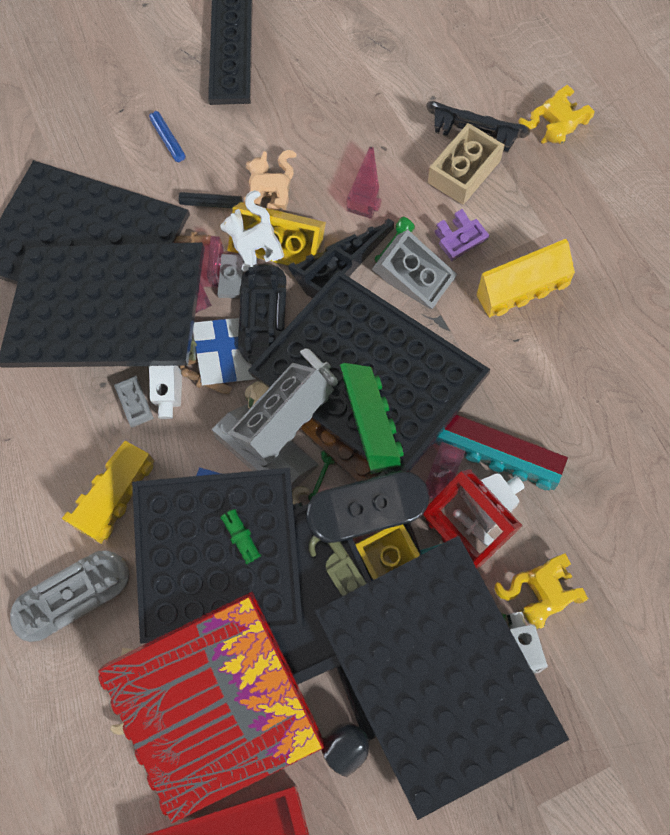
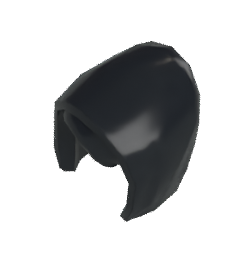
M352 723L337 725L324 737V748L321 751L328 766L334 772L344 777H348L360 768L367 759L369 752V741L365 731Z

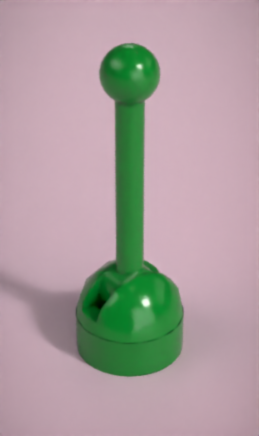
M402 216L396 223L397 234L381 254L375 256L374 260L376 263L397 235L406 230L412 233L415 225L410 219Z
M321 451V459L324 465L313 492L308 496L309 501L318 493L328 466L335 464L323 451Z

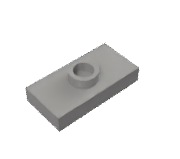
M221 255L218 298H240L243 276L241 267L244 263L241 255Z
M137 376L114 384L131 428L154 419Z

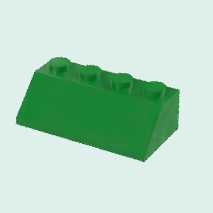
M349 363L340 364L345 389L371 474L401 466L400 457L404 456L400 441L395 442L393 434L396 433L393 419L388 420L386 412L389 411L386 397H381L379 390L382 389L379 375L374 376L372 368L368 366Z

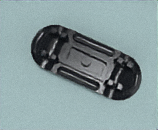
M428 101L426 105L427 110L435 115V133L439 134L440 129L443 127L444 136H448L453 124L457 128L463 129L469 123L491 137L497 136V140L501 143H504V140H506L504 152L508 153L517 138H525L530 134V128L522 124L505 122L491 116H483L468 110L456 109L436 101Z
M258 264L249 267V270L243 274L241 281L238 349L241 356L252 365L285 330L286 275L283 270L272 264Z
M398 471L323 490L313 496L307 506V524L310 531L319 540L327 543H336L410 523L422 516L427 509L429 490L426 483L419 476L407 471Z

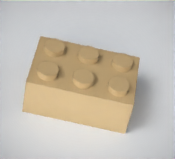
M468 123L430 166L428 183L464 205L501 161L504 144Z

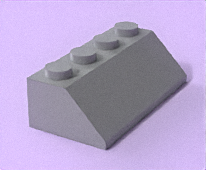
M292 363L228 434L256 458L269 463L279 455L282 447L295 437L299 428L312 418L316 409L328 400L329 395L334 389L317 369Z
M248 404L228 412L212 428L215 438L252 471L290 468L292 489L299 486L318 466V463L291 440L282 447L275 459L266 463L256 458L230 437L228 432L248 412Z

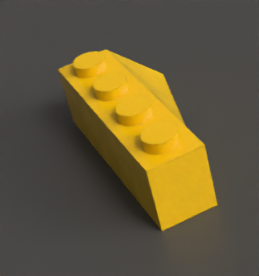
M124 441L106 463V472L96 475L91 481L92 486L87 495L81 494L75 501L78 506L73 513L66 512L61 519L77 531L102 544L103 540L108 539L112 534L113 525L116 520L121 518L126 512L127 503L133 497L132 482L142 481L145 476L151 473L154 467V459L149 453Z

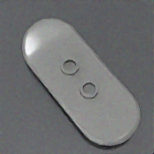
M97 551L44 580L19 596L14 602L10 612L12 630L19 638L28 642H37L47 638L119 595L126 587L129 579L127 563L114 552Z

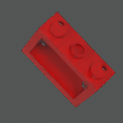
M471 469L461 471L428 505L423 514L429 526L440 533L444 543L459 535L476 568L481 567L523 526ZM462 488L467 491L503 531L481 554L441 511Z

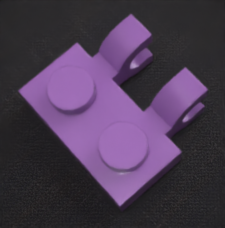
M463 209L454 214L456 218L452 221L459 228L458 230L452 232L445 220H442L436 224L438 229L434 232L441 239L439 245L451 261L489 238V234L477 218L470 221Z

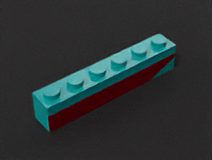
M457 414L433 443L442 446L443 450L450 454L459 453L465 455L466 459L473 463L482 462L488 464L489 468L496 472H508L512 474V477L517 476L521 481L528 480L536 483L538 488L546 491L556 489L568 457Z

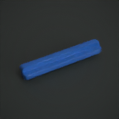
M158 111L150 113V121L175 162L180 163L186 158L185 153Z

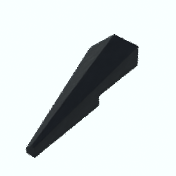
M388 218L384 224L376 228L371 226L361 235L356 236L354 234L326 247L324 252L315 256L310 254L306 256V260L298 264L293 262L288 265L289 270L303 291L311 298H314L338 270L350 277L394 229V221Z

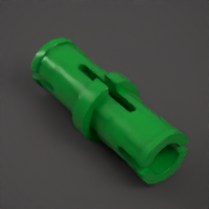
M236 509L227 512V515H222L220 518L232 537L230 540L232 544H236L246 565L253 562L254 559L260 558L261 554H259L250 538L251 532L249 529H245Z

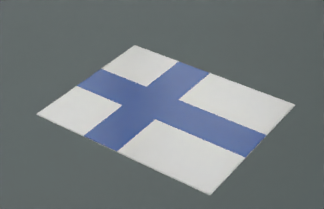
M239 318L194 322L193 335L197 344L196 352L202 385L255 379L248 372L252 364L248 363L241 356L238 349Z

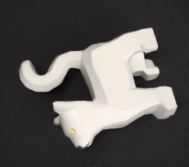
M256 190L246 195L245 205L251 213L261 217L259 224L245 230L239 209L235 210V214L231 213V216L221 223V230L232 237L235 249L243 258L244 263L241 267L243 272L249 270V267L257 265L255 254L257 249L263 248L265 250L264 259L266 262L284 257L280 241L274 235V228L271 225L269 213L265 208L254 204V200L261 194Z

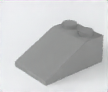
M409 230L396 236L372 268L388 284L430 310L433 309L457 276L448 265Z

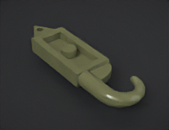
M314 535L309 541V552L313 557L316 555L315 545L320 541ZM341 542L329 543L334 554L327 560L326 570L341 595L344 596L367 584Z

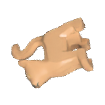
M286 150L279 155L278 163L285 171L284 174L267 173L269 165L265 151H263L261 157H256L246 163V168L251 173L249 179L250 192L256 190L261 193L254 200L255 205L260 206L262 198L267 197L272 198L271 202L267 204L268 209L277 211L281 208L283 210L287 209L289 186L294 173L293 167L286 160L297 156L294 151Z

